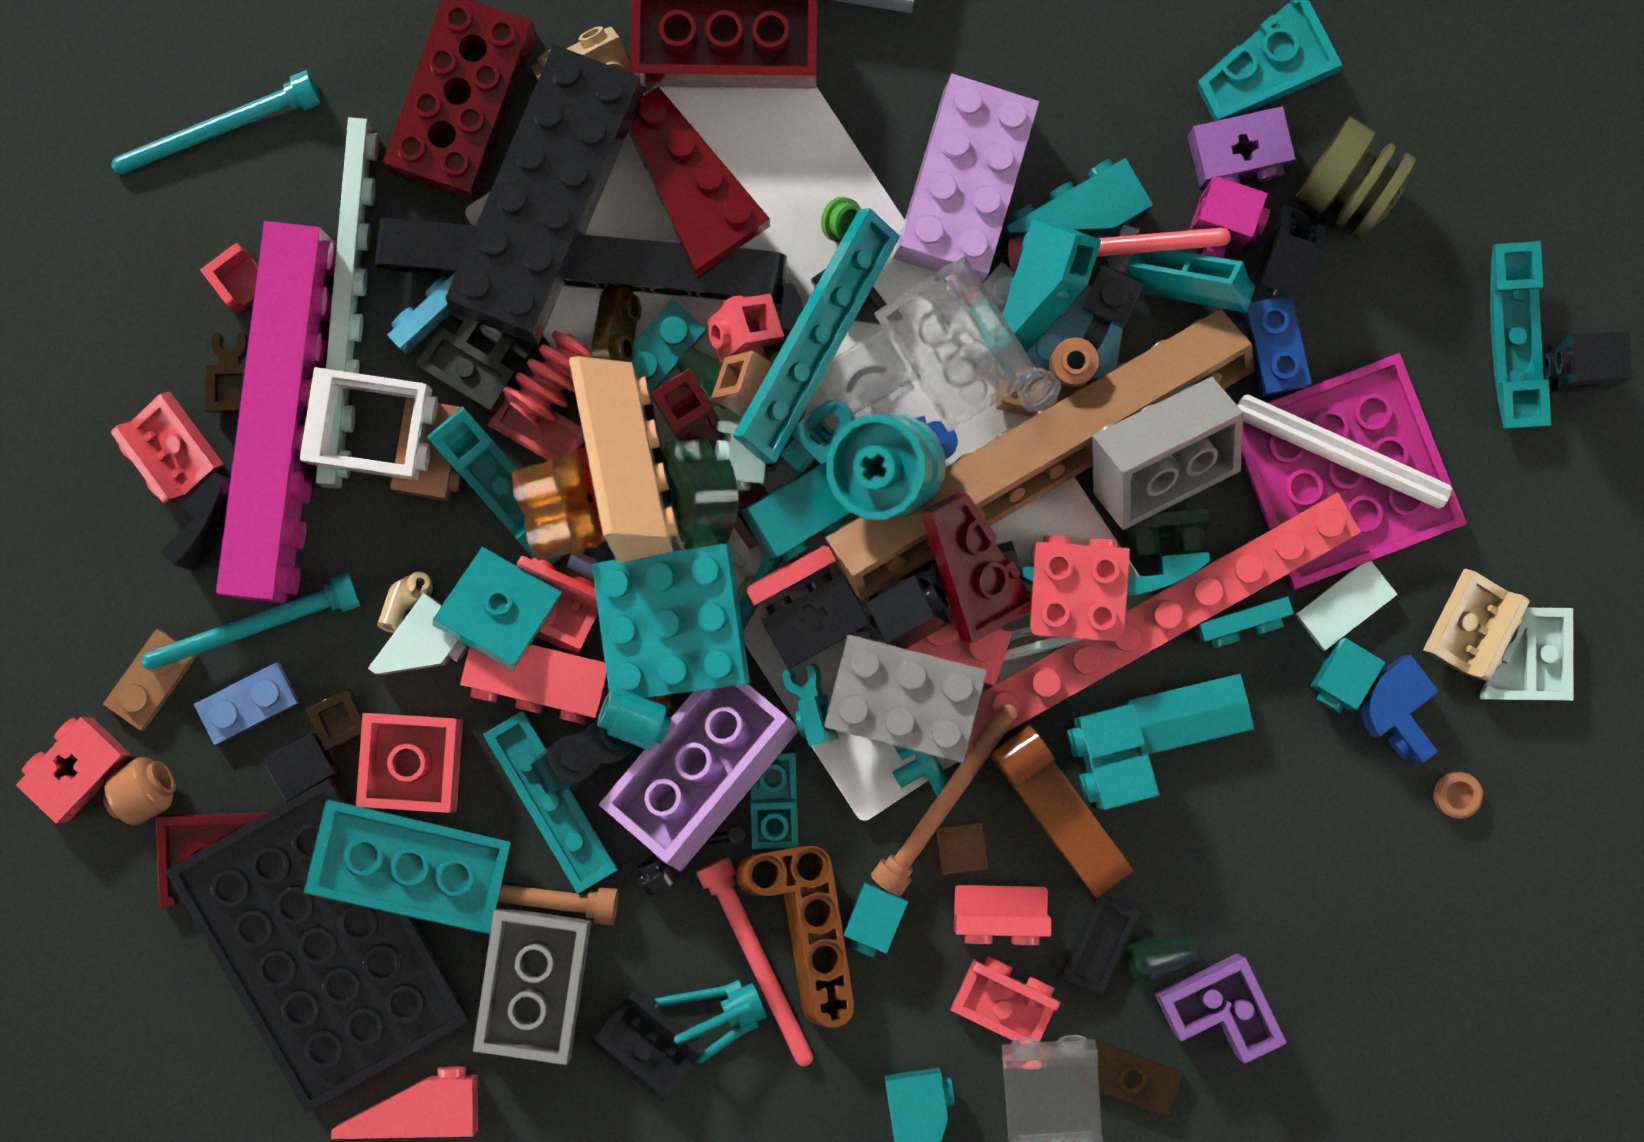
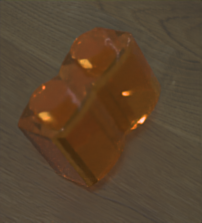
M575 454L512 471L513 494L525 515L526 539L538 561L578 552L600 544L598 520L592 505L587 500L586 479L582 466Z

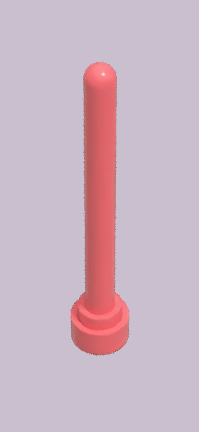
M1220 227L1098 238L1102 241L1097 257L1225 246L1230 242L1231 234L1228 229ZM1025 235L1012 236L1009 239L1008 256L1013 273L1016 272Z
M729 856L699 869L695 873L703 889L708 888L711 895H717L796 1063L800 1066L810 1065L813 1061V1053L733 888L737 884L733 877L736 874V870Z

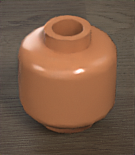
M138 757L106 777L104 785L105 795L103 797L104 806L112 817L120 818L129 825H141L161 814L172 805L173 792L176 789L175 780L164 763L153 761L147 757Z

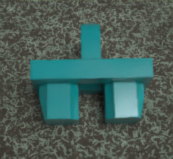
M829 400L816 407L797 423L791 434L795 440L781 453V456L800 474L816 460L823 465L826 462V456L833 438L847 423L855 420L850 407L838 400ZM830 415L837 416L840 422L835 431L825 421Z

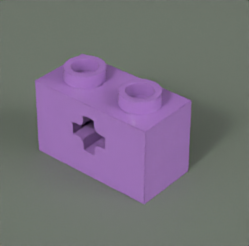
M1283 106L1193 126L1187 136L1200 188L1207 187L1214 175L1239 184L1240 179L1257 176L1258 182L1274 180L1285 175L1284 170L1288 169L1296 160ZM1238 144L1241 145L1242 150H1251L1252 152L1246 161H1244L1242 154L1233 155V150Z

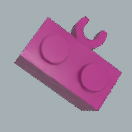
M1214 175L1201 194L1189 230L1223 227L1229 230L1231 240L1225 246L1204 248L1202 255L1223 258L1226 249L1239 254L1247 243L1254 244L1257 236L1262 235L1270 214V209L1263 207L1268 193Z

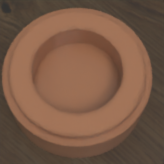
M1453 772L1444 775L1437 782L1434 789V801L1437 808L1444 815L1458 819L1468 818L1474 815L1481 807L1483 790L1478 780L1472 775L1463 772Z

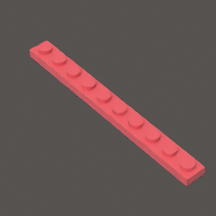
M1335 493L1127 610L1125 614L1124 636L1119 641L1083 640L1065 645L995 684V686L981 692L965 755L969 753L1003 705H1013L1017 710V718L1007 730L1008 732L1360 534L1361 531L1339 493Z

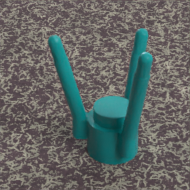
M739 980L722 987L655 998L654 1000L663 1007L728 996V999L720 1002L724 1013L676 1035L674 1038L676 1044H681L728 1022L731 1028L738 1025L703 1051L696 1060L698 1064H701L743 1034L759 1028L757 1021L767 1018L753 983L741 987Z

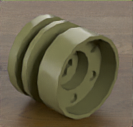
M1349 116L1317 161L1295 198L1320 214L1337 199L1343 203V206L1338 214L1336 224L1342 228L1353 213L1357 212L1361 216L1351 234L1362 240L1372 228L1387 217L1407 186L1409 173L1416 158L1406 152L1394 168H1391L1387 163L1397 146L1390 142L1374 157L1368 153V150L1373 142L1375 131Z

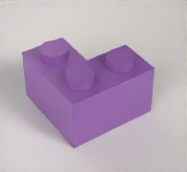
M1236 953L1154 993L1174 1036L1180 1041L1220 1023L1236 1058L1244 1064L1287 1043L1246 958Z

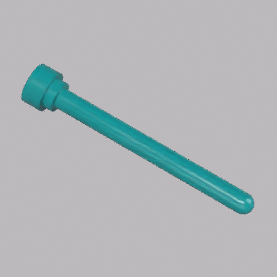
M304 70L290 76V81L283 84L284 89L119 155L112 160L111 167L115 173L125 174L292 106L294 110L302 107L303 110H307L322 104L320 94L310 72Z
M345 572L331 577V583L323 585L324 590L146 652L141 657V664L147 670H154L331 607L332 611L341 608L342 612L361 605L350 574Z

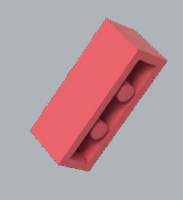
M535 645L529 646L513 671L469 647L460 685L471 687L469 697L497 703L498 695L500 694L516 698L514 708L541 714L543 705L561 709L559 719L586 725L588 716L599 718L608 680L605 662Z

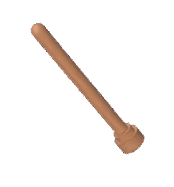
M1006 704L999 709L964 758V762L957 768L896 855L891 854L887 860L881 859L871 873L872 879L883 889L893 895L901 896L912 881L910 878V874L913 872L911 865L1017 718V710L1013 705Z
M501 884L497 903L586 913V918L594 919L595 924L614 926L619 891L615 888L599 887L598 891L589 890L587 895Z

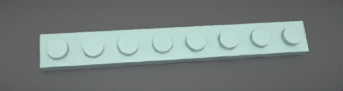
M348 117L326 369L358 374L359 360L353 359L354 341L361 342L363 315L357 314L358 296H365L367 289V269L361 268L362 251H369L371 244V224L365 223L366 205L373 206L375 199V179L369 178L370 160L377 161L379 153V134L373 133L372 126L367 119ZM339 388L329 454L351 457V451L345 450L346 432L352 433L355 425V406L349 405L350 389ZM317 466L316 484L325 488L341 489L342 478H349L350 471Z

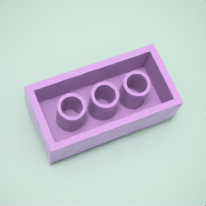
M951 73L942 94L893 259L979 286L989 274L1039 101Z
M748 684L693 691L672 716L670 727L661 745L654 743L650 750L645 749L599 805L666 864L682 871L797 734V725Z

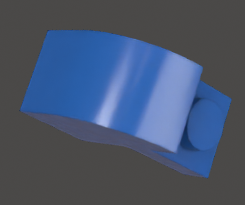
M1411 654L1400 656L1378 674L1362 701V717L1371 737L1381 736L1389 730L1392 736L1388 740L1402 759L1406 761L1408 758H1411L1413 762L1424 763L1437 753L1438 750L1410 713L1439 691Z

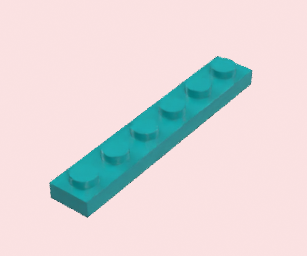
M871 208L858 210L732 436L764 464L776 463L900 238V235Z

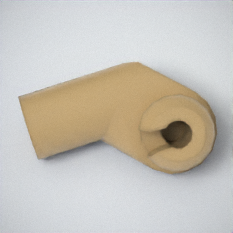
M418 571L392 584L377 626L384 631L394 633L402 623L406 611L414 607L422 594L431 595L433 585L430 576Z

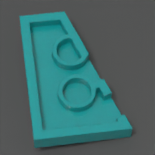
M1290 0L1276 15L1272 14L1260 25V29L1241 46L1235 47L1198 81L1197 89L1215 122L1244 115L1339 73L1343 64L1310 1Z

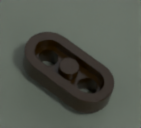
M628 286L605 288L601 293L592 339L593 358L631 362L634 358V337L637 321L641 317L642 309L638 296Z

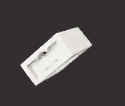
M314 367L300 460L308 465L418 481L420 470L426 471L429 464L431 445L424 442L427 424L434 425L438 398L432 396V389L425 383ZM339 388L415 399L404 465L329 454Z

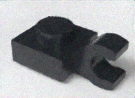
M1105 265L1101 266L1081 309L1094 315L1083 339L1089 341L1096 351L1102 345L1111 324L1122 329L1124 328L1144 286L1143 283Z

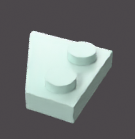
M1527 607L1521 625L1514 632L1503 654L1501 665L1494 672L1491 679L1485 682L1480 692V700L1573 701V608Z

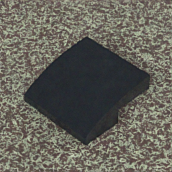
M215 472L181 505L194 519L161 551L174 566L195 571L217 545L224 533L231 479Z

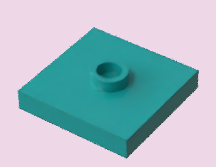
M482 547L434 616L433 626L513 671L560 601L562 592Z

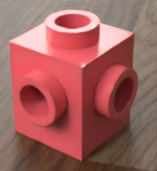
M771 294L751 297L738 295L726 299L721 303L722 308L707 320L709 339L717 350L720 363H723L725 357L754 351L766 358V352L785 337Z

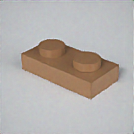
M156 628L103 705L138 730L145 731L198 655L196 654L154 670L145 669L141 664L143 654L177 642V640L163 630Z

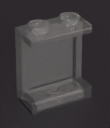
M1067 1035L1053 1042H1039L1034 1038H1020L1012 1041L1011 1044L1002 1045L1008 1142H1103L1097 1067L1098 1053L1095 1039H1086V1037L1081 1035Z

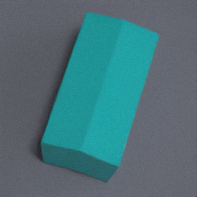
M1172 250L1132 254L1127 263L1130 277L1144 284L1141 293L1145 295L1247 313L1255 290V285L1248 278L1244 263L1241 261Z
M1241 674L1128 700L1127 704H1135L1146 744L1137 747L1140 755L1153 754L1254 729Z

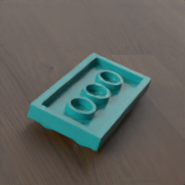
M326 800L304 894L490 934L493 914L497 906L511 842Z

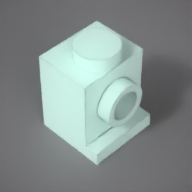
M717 420L716 430L725 433L724 441L717 440L714 455L715 468H721L722 487L735 490H750L751 482L764 483L765 464L732 437L740 422Z

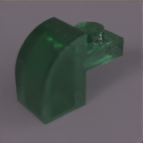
M708 438L665 443L661 457L677 487L672 508L676 518L678 536L684 548L692 549L728 544L738 513V488L730 459L717 460V456Z

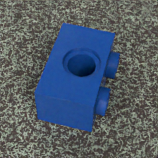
M1275 297L1251 302L1247 313L1238 312L1242 332L1252 343L1255 368L1252 376L1257 398L1259 400L1295 393L1309 387L1312 381L1293 298Z

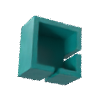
M1135 704L1122 705L1071 719L1073 729L1066 730L1073 757L1081 756L1085 773L1078 775L1086 802H1094L1095 808L1106 810L1159 795L1149 755L1139 756L1137 747L1146 744Z

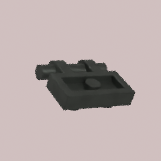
M451 312L450 318L461 324L456 334L454 335L439 327L415 365L428 375L492 414H495L505 399L503 389L505 386L512 388L516 381L515 375L517 373L505 366L506 363L514 356L527 364V361L533 358L536 349L520 338ZM479 336L495 345L489 356L472 346L474 340Z

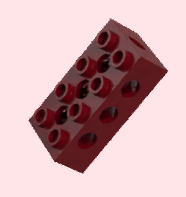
M441 0L383 160L384 165L391 174L472 202L478 200L537 36L532 20L475 0ZM483 48L486 50L482 59L475 62L466 60L467 55L473 49ZM462 90L471 92L469 99L465 103L460 105L451 103L455 93ZM442 134H456L453 143L448 147L439 148L435 146L438 137Z

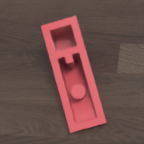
M462 1066L439 1067L438 1075H431L339 1123L331 1130V1138L473 1137L478 1131V1074H466V1067Z

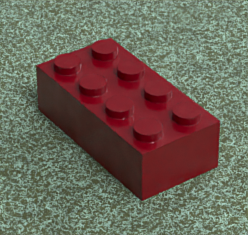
M631 0L630 73L641 78L642 86L816 89L818 0Z

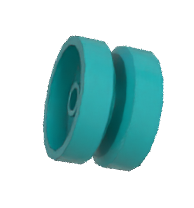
M907 414L864 415L847 423L833 438L826 456V478L834 497L847 511L865 519L905 517L925 509L938 495L945 478V453L938 436L921 420Z

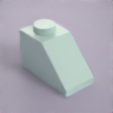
M423 593L368 669L375 674L386 675L444 666L451 659L458 662L470 646L433 626V618L442 604Z

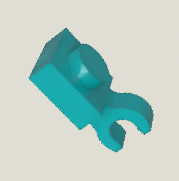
M816 663L805 665L808 680L804 685L797 682L793 669L783 671L782 680L784 686L788 691L798 695L801 699L797 701L799 711H796L795 719L798 731L803 738L807 737L808 745L812 746L839 739L836 730L824 727L830 704L827 694H823L821 689V671Z

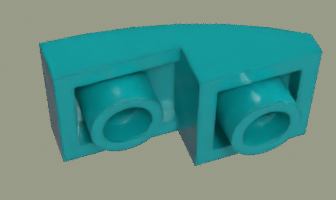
M796 750L782 751L751 788L752 849L799 847Z

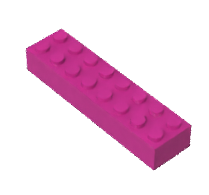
M264 221L219 565L217 594L238 599L285 604L290 602L291 595H297L299 591L301 571L300 568L295 567L297 549H303L306 540V522H300L303 503L308 504L310 502L312 493V477L306 476L308 464L300 460L314 367L326 368L328 340H324L326 322H330L332 295H330L331 278L334 277L336 244L320 227Z

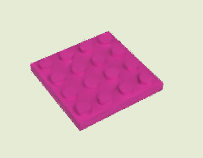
M1400 353L1268 402V404L1434 477L1452 487ZM1243 422L1241 460L1269 530L1335 493H1339L1361 531L1360 534L1287 574L1292 590L1467 524L1453 487L1446 505L1442 508H1435Z

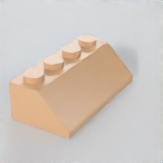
M582 356L569 358L602 531L618 563L672 552L673 547L670 536L678 534V528L672 506L664 508L661 492L669 490V484L664 464H656L653 454V448L660 447V440L655 420L647 421L644 406L652 404L646 377L638 378L631 362Z

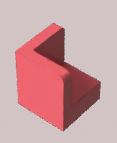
M235 243L201 268L200 271L225 304L239 315L254 303L258 264L245 248L239 243Z

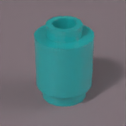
M624 690L621 694L610 691L601 708L597 726L607 729L606 734L650 750L654 743L660 745L663 743L670 727L671 718L665 716L666 706Z

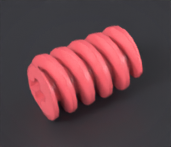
M553 331L551 336L557 348L555 349L547 345L539 347L545 362L542 363L534 359L527 361L533 376L530 377L517 373L515 379L521 388L520 391L506 386L503 389L509 404L543 433L544 431L538 421L539 417L554 422L556 417L550 405L553 403L566 408L568 402L562 391L566 389L576 393L569 358L576 356L593 358L592 351L570 333L567 335L559 331Z

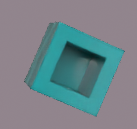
M1347 638L1339 639L1332 647L1309 687L1319 692L1316 698L1318 702L1337 713H1341L1343 708L1348 711L1357 710L1386 662Z
M864 881L843 931V936L851 939L848 947L871 957H874L877 950L887 954L908 904L907 899L893 895Z

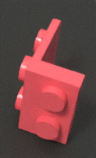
M1044 535L1043 542H1035L1031 550V564L1034 565L1030 616L1031 632L1035 636L1111 642L1122 639L1125 630L1130 548H1117V540L1090 539L1089 545L1071 544V537Z

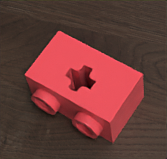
M80 717L78 720L71 718L63 724L54 735L57 742L46 754L41 751L24 765L21 771L25 776L16 784L56 824L69 822L102 788L106 777L122 767L132 756L93 717ZM66 759H78L73 766L78 772L76 775L64 774L69 768L65 762Z

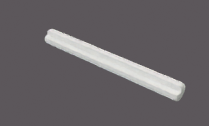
M1244 395L1238 402L1237 406L1243 412V422L1435 508L1444 507L1449 500L1452 487L1445 482L1253 396Z

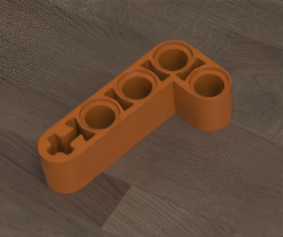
M1030 725L1022 728L992 751L990 756L1095 899H1098L1133 873V869L1055 764L1053 755Z
M799 846L755 853L744 857L736 869L738 886L744 892L750 895L765 896L784 893L801 1005L805 1017L811 1023L828 1028H838L845 1025L853 1015L854 999L833 868L829 855L817 846ZM804 854L809 855L814 862V872L806 880L799 875L797 870V863ZM759 862L765 863L770 870V879L764 887H758L752 878V871ZM814 900L820 905L822 915L820 921L816 925L811 926L806 921L805 908ZM819 947H824L829 955V963L823 971L817 972L812 964V956ZM816 980H819V981H831V980H832V981H833V984H832V985L823 984V987H820V986H816V983H815V982H816ZM828 998L834 999L835 1007L828 1009V1013L821 1012V1004L827 1003Z

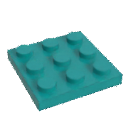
M731 544L672 551L623 563H618L617 560L591 563L609 692L613 691L621 694L624 690L647 698L750 683Z

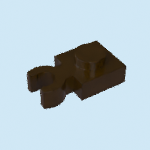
M243 332L237 333L238 343L236 348L231 351L224 349L223 335L214 333L212 336L211 347L213 352L219 357V365H206V411L209 413H239L246 365L242 364V359L247 355L249 342L247 335Z

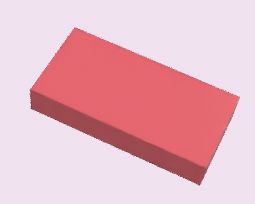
M506 397L488 423L490 428L553 464L576 449L582 448L585 444L583 428L580 425L552 410L556 417L554 422L541 417L538 419L544 431L543 433L513 408Z
M821 545L743 587L744 590L742 591L749 604L756 605L837 560L829 546Z

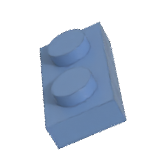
M276 662L195 703L194 706L213 744L220 745L300 704L281 664Z

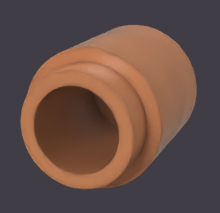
M1077 337L1062 341L1053 350L1049 358V371L1053 379L1060 385L1071 388L1081 386L1090 380L1096 373L1099 365V357L1095 347L1089 341ZM1070 353H1078L1083 358L1084 365L1082 368L1072 369L1069 367L1067 357Z

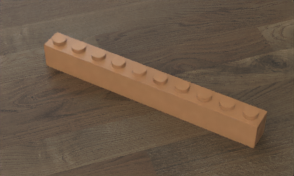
M1222 309L1215 311L1207 317L1195 320L1188 328L1167 340L1157 342L1150 350L1129 362L1119 364L1112 372L1089 385L1081 386L1064 400L1040 410L1034 417L1012 430L1000 433L993 441L974 452L959 457L955 463L945 468V478L940 491L926 508L955 493L969 494L989 526L1092 467V435L1098 433L1105 426L1118 423L1140 412L1145 406L1157 404L1179 393L1184 387L1197 384L1211 376L1224 390L1255 372L1252 343ZM925 509L905 517L891 519H865L860 517L853 522L841 525L836 532L825 537L828 546L837 560L834 562L861 601L935 558L921 511Z

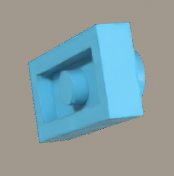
M455 273L449 279L443 276L436 280L426 291L425 295L428 298L415 310L412 307L405 309L392 322L391 326L394 329L388 336L406 355L412 352L450 317L451 310L445 297Z

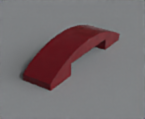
M688 368L649 394L679 444L711 488L712 496L750 550L759 543L741 515L740 510L768 494V492L761 483L752 482L750 490H735L722 487L721 468H715L714 455L717 440L724 441L725 433L716 430V423L720 418L714 411V406L692 371Z

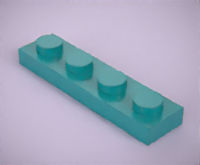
M525 711L519 712L484 733V738L577 894L617 871V865L571 788L557 794H546L531 767V763L547 748Z

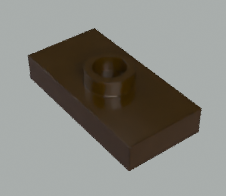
M1094 1039L1079 1083L1080 1085L1168 1117L1184 1073Z

